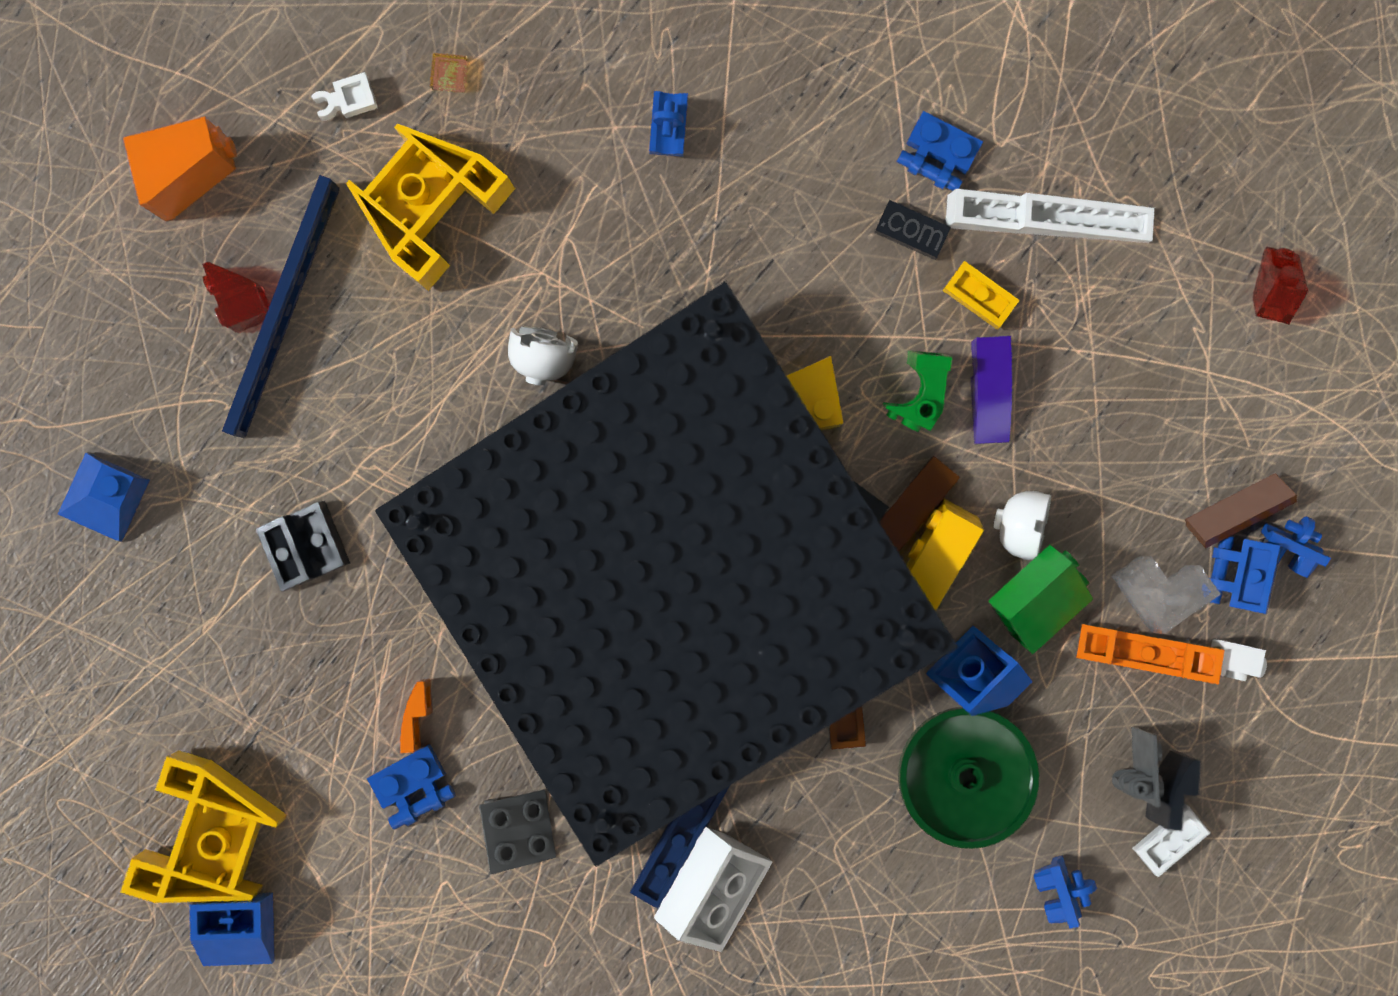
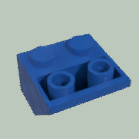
M273 892L258 893L251 901L193 902L190 904V941L203 966L273 964L275 962Z

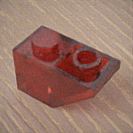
M1266 246L1252 297L1255 314L1257 317L1289 325L1308 293L1300 256L1287 248L1275 249Z
M211 262L202 264L206 273L203 276V282L210 295L215 296L218 307L215 308V313L223 327L226 326L239 333L264 322L270 306L264 287L253 280Z

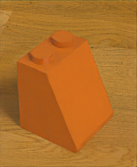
M205 116L123 137L139 205L164 221L173 220L236 170L233 158L237 157V151L232 138L227 137L219 126L216 127Z

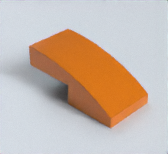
M430 679L418 681L410 694L401 726L400 753H413L421 748L419 717L428 716L433 713Z

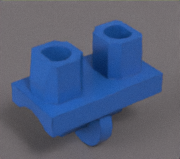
M654 91L649 154L683 157L688 93L670 94Z
M1303 517L1299 523L1288 520L1285 529L1293 532V535L1268 523H1265L1261 530L1265 536L1264 543L1282 547L1279 562L1286 550L1295 553L1288 567L1301 576L1308 578L1318 564L1326 567L1331 560L1330 556L1323 554L1321 547L1308 542V540L1318 543L1322 538L1321 533L1314 531L1315 520L1312 518Z
M1062 855L1053 857L1051 865L1035 870L1034 879L1039 892L1056 889L1059 899L1045 901L1044 908L1048 922H1067L1069 929L1080 927L1079 918L1082 917L1077 897H1079L1082 907L1090 906L1092 903L1089 894L1095 892L1097 886L1095 880H1084L1081 870L1071 872L1074 881L1072 883Z

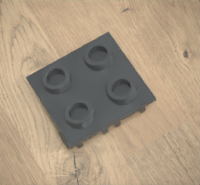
M1131 727L1133 769L1117 770L1112 776V783L1114 787L1131 795L1133 798L1142 799L1155 807H1160V797L1164 794L1163 779L1158 775V761L1162 759L1161 743L1157 740V735L1137 727Z
M545 789L501 800L492 798L485 800L484 804H479L490 874L556 858Z

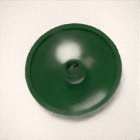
M956 707L931 716L911 734L900 757L898 784L908 813L928 835L953 847L966 849L983 848L1005 840L1014 834L1027 820L1038 796L1039 767L1029 741L1012 722L992 711L971 716L962 707Z

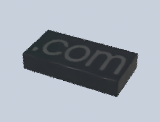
M889 200L874 233L936 260L951 227Z

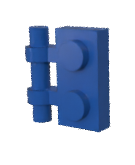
M923 111L906 143L918 151L914 156L902 150L897 163L907 167V172L915 176L919 173L934 181V186L942 190L946 187L954 191L956 188L959 189L963 180L951 175L953 169L966 174L983 141ZM926 155L944 164L942 170L924 161Z
M1229 536L1220 541L1218 548L1214 547L1212 554L1215 562L1211 578L1207 577L1205 588H1209L1206 602L1220 604L1224 591L1232 593L1230 607L1267 614L1282 547L1244 539L1241 552L1232 551L1234 537ZM1229 561L1238 563L1235 582L1225 581Z
M430 744L367 778L382 809L396 803L399 812L388 818L389 824L394 830L403 825L410 826L418 821L419 816L432 809L437 811L445 807L446 801L456 797L450 784L439 790L435 783V780L446 773ZM423 788L426 797L411 804L408 795Z

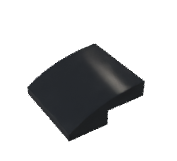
M325 501L316 502L291 515L282 516L256 528L281 592L350 564Z
M1169 751L1158 768V775L1162 777L1164 784V794L1160 797V807H1155L1147 802L1146 818L1167 830L1182 831L1184 795L1199 796L1201 760L1178 751Z

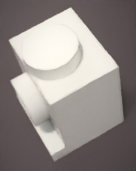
M1212 640L1211 648L1225 650L1220 676L1246 681L1247 675L1259 678L1264 676L1267 668V660L1264 658L1266 650L1228 641Z

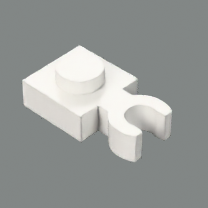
M365 72L333 82L335 89L333 93L318 91L312 95L316 104L323 101L328 102V107L325 110L317 112L321 120L332 119L339 110H342L345 118H349L378 108Z

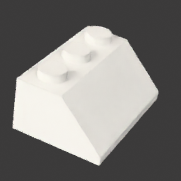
M705 827L685 864L680 869L668 894L662 900L654 919L679 941L722 952L769 870L772 861L731 836Z

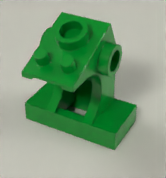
M908 350L907 364L917 372L920 378L918 394L907 403L882 402V406L888 409L886 416L896 421L898 415L902 416L901 424L916 432H919L921 427L931 431L943 412L948 371H951L952 357L942 353ZM927 404L926 410L920 413L921 406Z

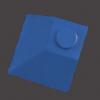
M86 452L58 515L122 542L150 480Z
M974 625L956 642L958 648L941 657L925 673L971 716L1009 706L1033 682L1016 660Z

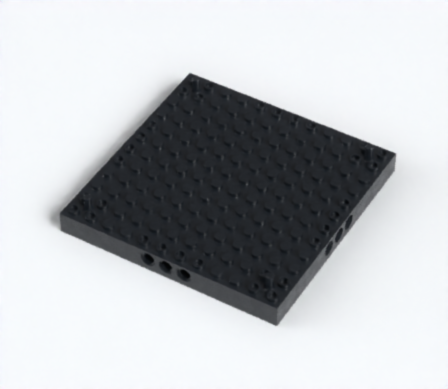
M726 281L375 510L595 867L958 648L955 640Z

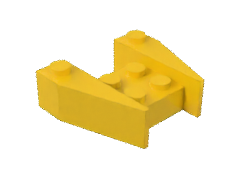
M397 123L394 128L405 141L402 147L364 191L350 180L346 184L392 261L429 291L450 265L423 241L427 234L464 191L491 213L495 214L515 190V187L509 177L484 156Z
M180 750L166 756L155 791L189 801L170 856H166L145 849L131 859L120 893L153 903L251 901L262 890L263 885L244 880L243 877L261 823L276 828L286 819L287 814L212 760Z

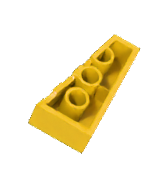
M831 356L787 375L821 430L837 428L844 424Z
M945 498L942 499L939 507L930 516L922 538L917 539L908 555L910 559L907 563L909 570L935 610H937L984 531L979 517Z

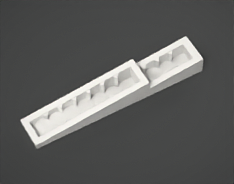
M957 188L947 195L946 225L951 227V229L1149 243L1153 240L1154 208L1033 193L1017 196Z

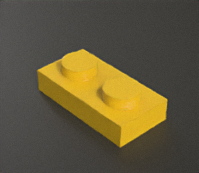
M966 261L960 265L942 290L997 330L1020 301Z

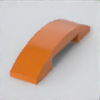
M1082 624L1076 658L1219 685L1225 650Z

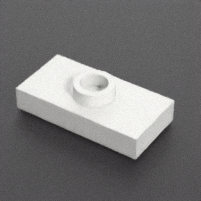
M1184 804L1182 831L1167 830L1159 825L1132 849L1152 873L1159 877L1211 832L1191 808Z

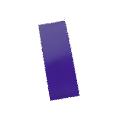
M1011 336L977 337L971 341L973 376L970 379L974 444L1008 443L1010 441L1012 411Z

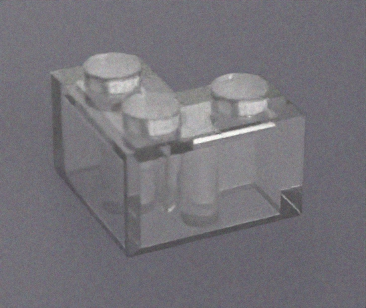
M1139 556L1111 575L1150 632L1166 633L1221 595L1201 565H1186L1167 578L1152 556Z

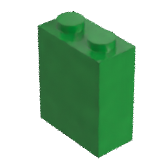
M1048 545L988 600L1009 634L1032 655L1093 600L1087 589V586L1090 584L1089 581L1076 569L1079 566L1076 559L1064 550L1060 553L1051 545Z

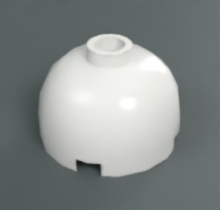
M521 326L519 333L515 328H511L508 356L514 369L526 376V382L534 385H546V380H556L566 375L571 369L576 356L578 342L570 336H566V341L559 340L556 337L557 332L552 330Z
M1036 491L1017 493L1008 500L1004 509H997L994 529L1000 530V542L1005 550L1013 556L1025 560H1033L1040 554L1045 525L1049 515L1051 495Z

